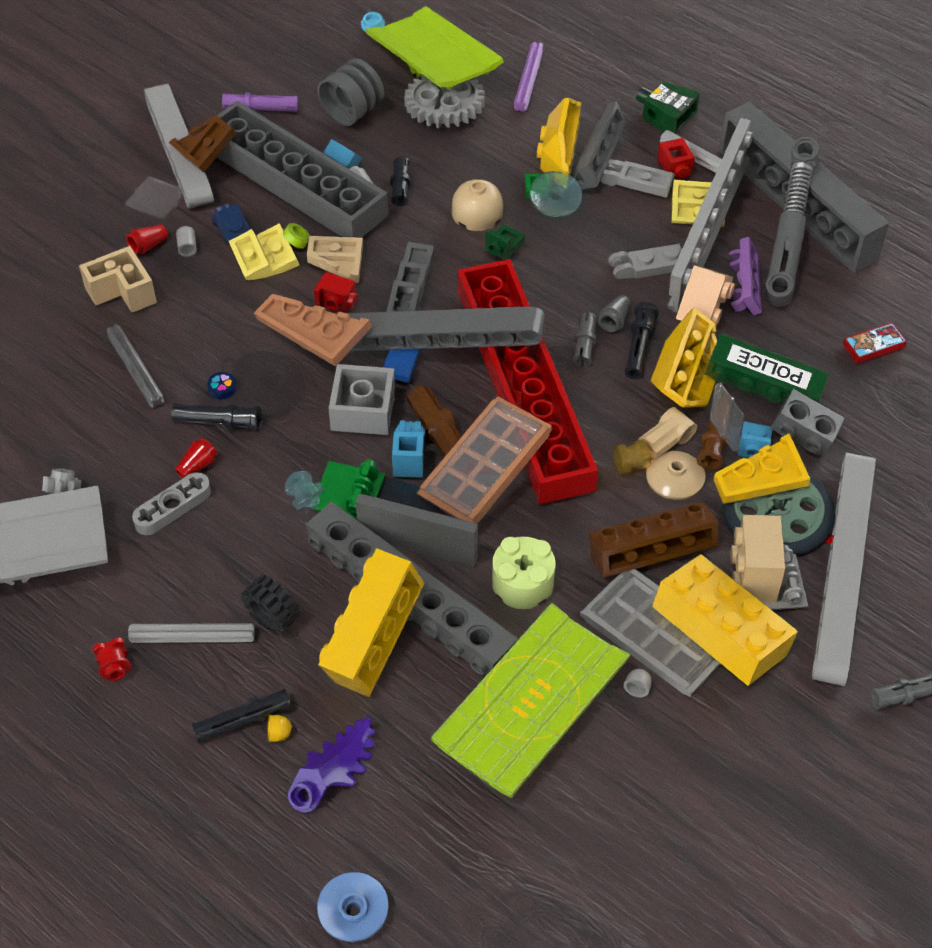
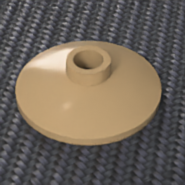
M667 451L657 459H652L649 462L646 470V479L651 489L658 495L671 500H685L701 491L705 483V470L699 466L697 459L692 455L681 451Z

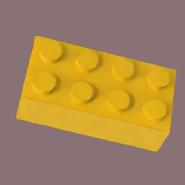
M377 548L373 556L366 560L363 567V576L359 584L355 585L351 590L348 599L349 604L344 614L337 618L334 625V634L330 642L324 645L319 656L320 662L318 665L336 684L370 697L425 584L411 561Z
M702 554L661 581L652 605L655 610L747 686L788 655L798 633L795 628Z

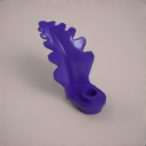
M366 717L362 721L356 720L355 727L348 725L346 727V736L342 732H338L336 734L337 744L325 741L322 744L323 754L317 751H310L307 754V765L300 768L288 792V800L293 808L300 812L313 811L319 806L330 786H354L356 784V779L351 773H364L366 771V767L359 759H371L372 753L367 751L366 748H371L375 744L369 738V736L375 734L371 727L372 719L370 717ZM305 789L308 791L309 800L304 796Z

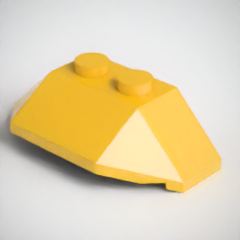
M564 98L550 113L547 125L541 128L540 141H543V143H538L537 158H541L540 169L545 174H551V179L563 190L568 189L567 185L570 179L582 105V102L570 98Z
M695 307L690 309L665 341L651 378V382L662 393L681 407H705L709 402L715 384L714 379L704 374L717 343L715 336L716 326L712 320Z

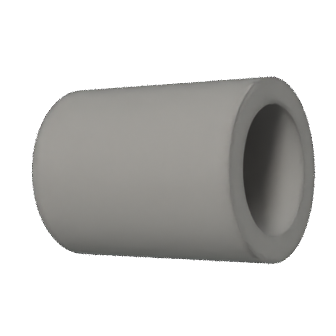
M187 226L179 228L176 231L178 253L184 257L194 255L197 251L194 230Z

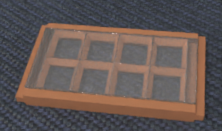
M497 396L496 399L489 403L424 481L417 494L454 518L478 524L550 436L549 433L553 428L550 424Z

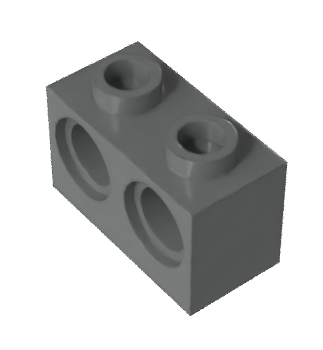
M793 389L782 404L770 429L776 431L781 436L790 434L793 442L804 447L807 451L822 457L833 443L845 418Z

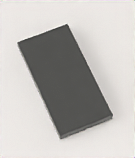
M364 494L358 495L356 500L357 521L391 546L475 567L478 554V524Z

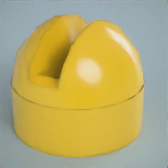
M269 715L268 742L284 741L289 737L292 728L289 719L281 715Z

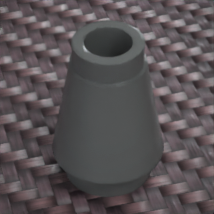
M619 295L600 310L598 322L603 330L615 332L623 327L629 307L631 306L628 297Z

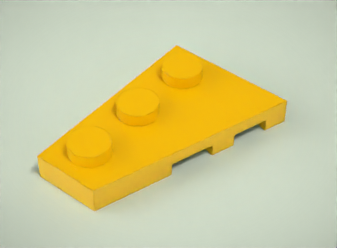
M790 434L781 437L778 443L772 446L766 445L759 449V453L748 459L742 458L716 472L714 483L723 504L808 487L810 477Z

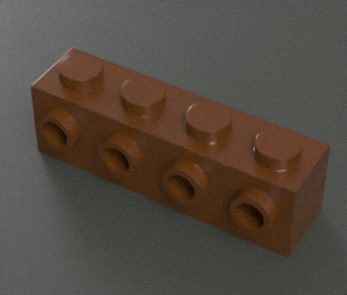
M700 502L691 503L685 507L670 511H662L641 519H633L619 525L603 527L600 530L589 532L591 558L603 577H608L719 546L718 520L706 505Z

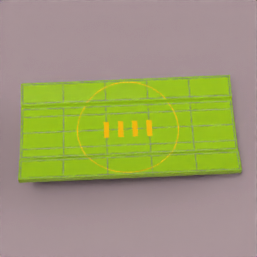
M551 603L433 734L431 741L443 752L497 791L512 798L630 658V654L614 645L608 644L570 619L567 614Z

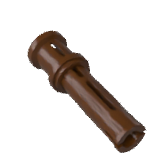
M719 392L714 394L708 429L700 440L702 450L697 455V463L707 470L721 468L724 461L722 451L727 446V438L724 433L732 402V397L725 392L721 393L720 401Z

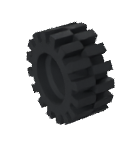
M262 574L241 593V600L245 603V608L250 610V615L257 618L259 624H264V628L268 631L271 629L272 633L281 634L299 617V606L294 603L295 599L293 596L287 594L289 591L286 588L282 589L280 587L281 584L278 581L274 582L272 577H266V575Z

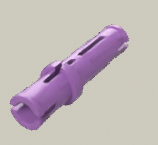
M245 92V95L223 94L222 108L225 110L236 101H239L252 110L298 112V96L251 95V93Z

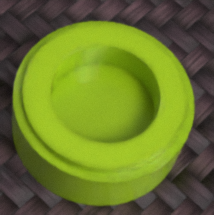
M289 223L283 231L284 238L297 248H305L309 242L310 235L308 231L299 224Z

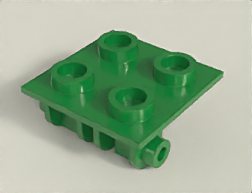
M370 459L361 463L360 467L329 461L310 508L321 511L332 501L353 518L357 519L356 500L358 495L364 494L377 498L385 478V473L378 472L376 462Z

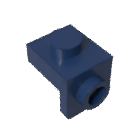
M225 204L215 209L211 221L213 225L217 224L226 244H229L230 240L250 230L238 204L233 206Z

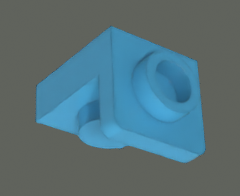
M744 422L738 456L750 458L759 453V449L766 445L770 446L772 435L770 426Z

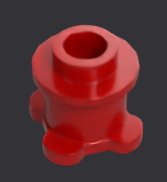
M114 638L106 643H97L92 647L93 653L97 655V663L100 664L98 668L99 675L104 679L110 681L120 680L131 669V664L126 659L128 650L123 647L125 643L122 638Z

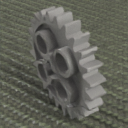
M422 74L421 80L414 79V84H408V89L405 90L404 96L405 107L407 108V113H411L412 119L418 117V123L426 121L427 126L436 123L437 128L441 124H445L449 128L450 124L454 123L458 127L460 121L469 123V118L476 119V114L482 113L485 91L482 89V84H478L477 79H470L447 89L445 87L440 88Z

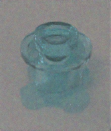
M299 471L292 473L285 483V491L295 498L292 505L295 509L299 510L302 507H316L320 502L319 496L324 491V486L320 482L314 484L309 472Z

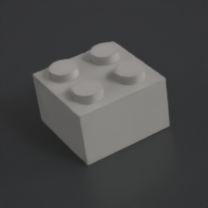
M337 364L329 404L331 431L388 435L395 397L394 368Z

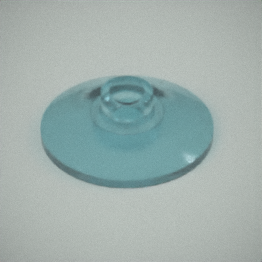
M552 171L544 173L535 179L531 186L530 197L535 208L541 213L551 217H564L575 212L580 206L582 189L572 176L563 174V172Z

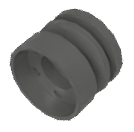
M352 58L319 82L317 93L326 113L337 123L350 126L362 118L366 112L382 102L384 87L380 77L368 63L361 59Z

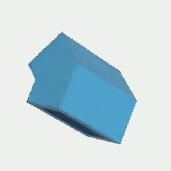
M333 139L330 140L323 154L348 169L358 166L362 157Z

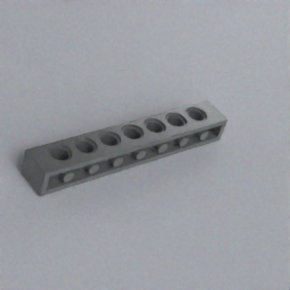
M332 501L306 523L309 545L315 551H322L336 567L344 568L351 573L358 583L363 576V567L366 560L373 556L376 548L411 561L425 584L407 620H413L422 627L429 637L437 638L444 643L451 654L464 658L478 674L487 675L519 640ZM457 624V625H460V626H459V627H451L450 625ZM482 642L484 645H475L474 643Z

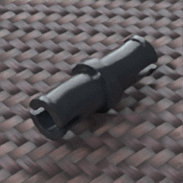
M404 157L394 159L393 175L390 178L392 186L391 202L395 205L396 198H398L397 206L407 204L408 188L411 185V178L409 176L410 161L406 158L405 165H403Z

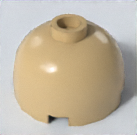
M480 179L466 181L458 187L453 195L452 217L458 225L460 222L466 225V229L471 231L491 229L495 226L496 221L499 218L501 220L503 217L502 195L498 188L489 181Z

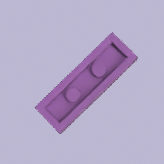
M748 236L740 239V249L730 252L733 262H730V266L734 272H737V278L742 289L734 290L732 297L735 301L731 302V305L737 312L748 307L752 315L762 313L759 252Z

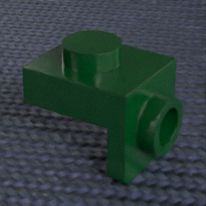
M504 224L496 232L488 229L485 233V250L504 260L510 259L525 243V234Z

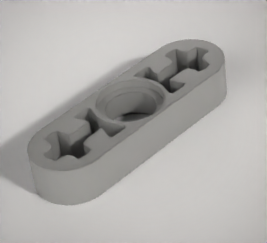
M191 473L136 508L132 515L136 531L142 535H152L207 500L211 494L208 477L202 473ZM170 499L180 501V504L175 508H166L164 506ZM146 517V518L149 519V520L152 519V521H150V522H148L147 520H143V521H142V519Z

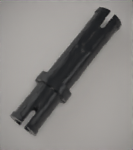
M286 689L260 699L253 697L250 699L251 702L224 711L197 723H192L191 725L198 744L252 722H264V718L269 715L291 709L292 705ZM272 704V705L269 706V707H266V708H264V709H261V710L255 711V712H253V713H250V714H248V715H245V714L248 713V712H251V711L260 709V708H262V707H264V706H267V705ZM238 716H239V718H237V719H235V720L229 721V722H227V723H224V724H221V725H219V726H216V727H213V728H212V726H214V725H217V724H219V723L225 722V721H227V720H230V719H232V718H235V717H238Z

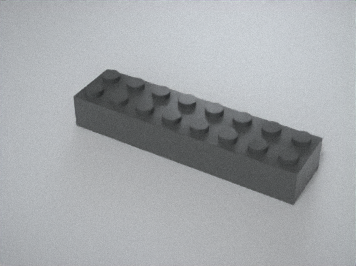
M236 101L217 115L237 132L217 156L218 159L339 236L362 238L389 216L387 192L239 101Z
M749 101L725 113L719 152L724 156L740 118L751 120L749 132H753V137L749 148L746 150V157H749L750 161L744 175L784 210L789 178L791 177V150L795 140ZM809 153L799 154L802 157L810 156ZM818 161L817 166L811 173L810 189L808 190V198L805 203L804 216L807 219L805 230L855 274L879 261L889 222Z

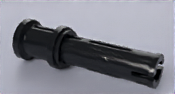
M640 302L635 306L634 313L636 318L631 324L630 329L633 338L625 368V375L630 379H640L642 377L649 339L655 334L654 321L659 315V309L651 302Z
M174 403L171 417L173 422L225 425L229 430H234L237 427L250 428L253 432H258L261 426L262 412L260 406H254L252 409L240 408L236 404H230L227 407H212Z

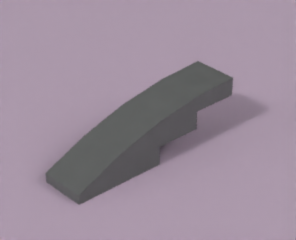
M407 242L404 259L400 262L397 279L393 282L386 312L419 310L435 251L433 245Z

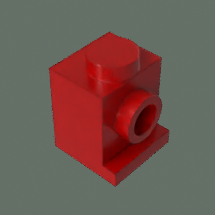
M684 138L659 143L657 163L662 165L664 171L674 173L678 179H684L690 173H693L695 157ZM677 150L676 154L671 155V151Z
M325 272L313 290L315 305L328 308L331 311L349 313L358 303L359 296L356 294L355 281L329 272Z

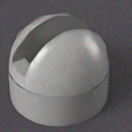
M644 669L632 670L626 677L624 689L634 697L641 698L647 696L652 685L650 674Z

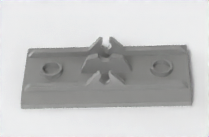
M98 486L0 503V583L14 585V581L20 579L25 583L31 577L108 563L105 528Z

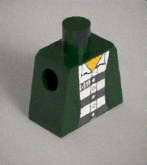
M665 81L661 82L653 91L641 87L637 93L636 100L644 104L643 119L662 132L669 130L677 134L697 113L700 93Z

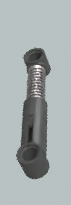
M808 136L795 140L791 150V177L789 178L784 212L779 216L771 264L766 281V299L774 307L787 306L793 298L807 220L804 216L805 203L807 202V194L810 189L811 173L817 166L819 154L817 141ZM809 153L810 156L802 157L799 154ZM784 254L788 255L786 270L781 272ZM781 286L784 287L786 291L782 293H777L773 289L775 287Z

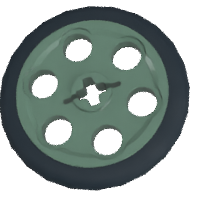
M807 472L810 477L808 487L725 504L721 500L722 515L733 535L735 527H740L742 515H745L740 510L743 507L755 509L757 512L755 515L781 516L783 545H787L792 549L793 554H796V556L817 548L828 538L833 530L836 517L834 503L825 486L809 472ZM809 502L816 509L814 511H805L800 507V504ZM773 506L776 508L784 507V510H773ZM794 524H799L805 527L806 532L797 534L790 527Z

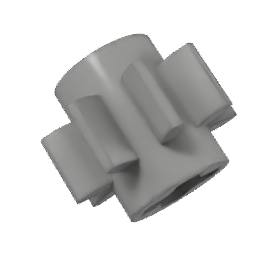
M52 469L50 477L43 476L42 491L54 494L81 489L82 480L74 478L75 471Z

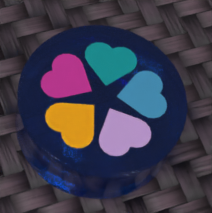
M228 372L215 373L207 381L210 396L218 400L230 398L237 390L235 378Z

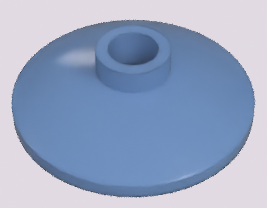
M359 872L344 873L330 880L322 889L317 903L318 917L326 932L334 938L346 942L362 941L373 936L383 926L388 915V897L383 886L375 878ZM352 907L360 910L356 916L348 915L347 911Z

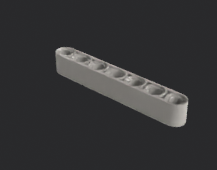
M169 84L144 89L148 109L187 208L191 209L214 203L212 190L205 172L201 171L169 143L173 138L180 140L189 135Z

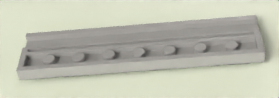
M740 118L671 273L669 295L672 297L669 301L668 309L673 310V312L678 313L693 266L704 267L749 164L750 158L746 157V150L749 148L753 137V132H749L751 120Z

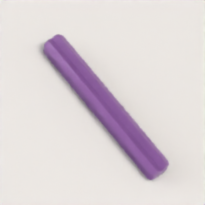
M532 42L514 101V109L516 111L524 112L527 110L543 53V44L541 42Z

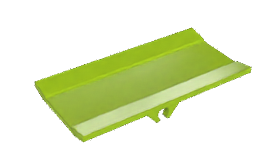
M427 6L413 13L410 17L384 27L365 29L366 34L405 61L411 73H417V78L423 74L440 88L450 89L464 81L482 74H488L503 63L501 56Z

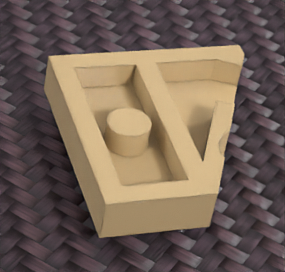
M309 236L307 261L314 266L359 283L363 238Z

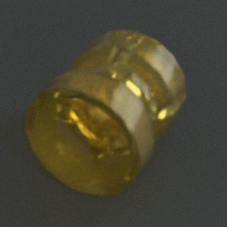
M645 440L634 441L628 447L624 444L613 447L615 466L620 474L629 473L633 468L641 470L651 466V456Z

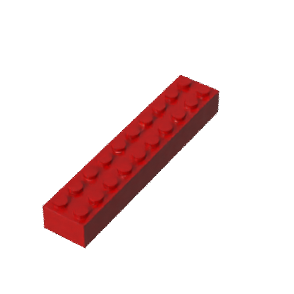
M511 259L458 270V295L464 309L530 307ZM543 336L542 341L537 345L479 347L497 396L550 424L553 428L549 433L550 436L524 466L539 505L596 492L598 468ZM518 426L512 433L516 446L520 449L533 436Z

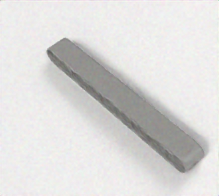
M847 452L844 455L835 509L836 517L832 530L834 539L833 543L830 544L812 670L813 680L841 686L846 684L850 667L876 458Z

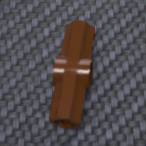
M419 385L413 388L411 393L407 395V402L419 421H421V426L425 429L424 437L427 441L432 440L444 458L462 436L456 429L455 419L449 408H442L429 387ZM464 453L463 456L458 460V462L463 459V457L466 455L465 453Z

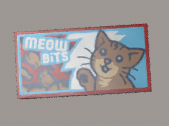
M893 322L844 338L843 346L857 364L903 349L907 344V340Z

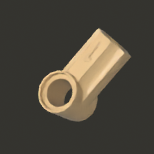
M672 407L663 414L655 427L638 438V446L641 448L642 454L648 459H657L675 444L683 445L694 436L697 424L676 407Z

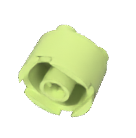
M507 537L502 540L501 545L493 556L492 587L495 594H498L503 599V603L516 609L534 608L538 606L539 602L550 597L554 587L555 557L549 543L531 537Z

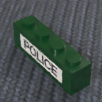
M720 333L704 375L711 377L715 381L736 386L744 392H752L763 396L771 402L783 404L793 389L819 402L829 373Z

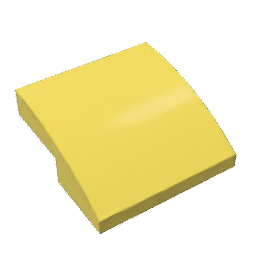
M674 180L671 223L694 224L712 182Z
M280 223L258 235L251 229L229 241L246 280L270 277L300 265L290 243L283 236L284 230Z

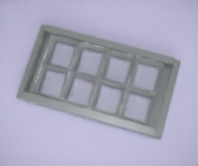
M635 569L620 573L580 612V616L682 694L691 697L721 663L652 607L659 588L658 585Z

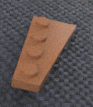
M271 294L254 312L257 320L334 366L373 327L369 319L362 317L360 320L354 319L349 314L343 312L335 314L326 311L324 307L316 305L314 307L305 306L301 301Z

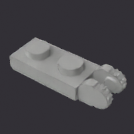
M610 159L600 182L609 186L619 185L667 198L675 174L628 161L623 162Z
M680 244L628 253L620 251L619 253H613L608 260L611 267H615L613 274L616 279L622 280L623 278L633 277L636 279L671 273L682 249Z

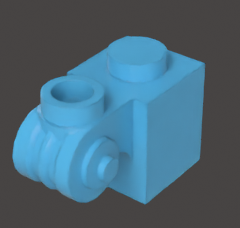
M400 420L397 429L394 431L392 448L393 477H423L425 429L421 426V421L406 422L405 420Z

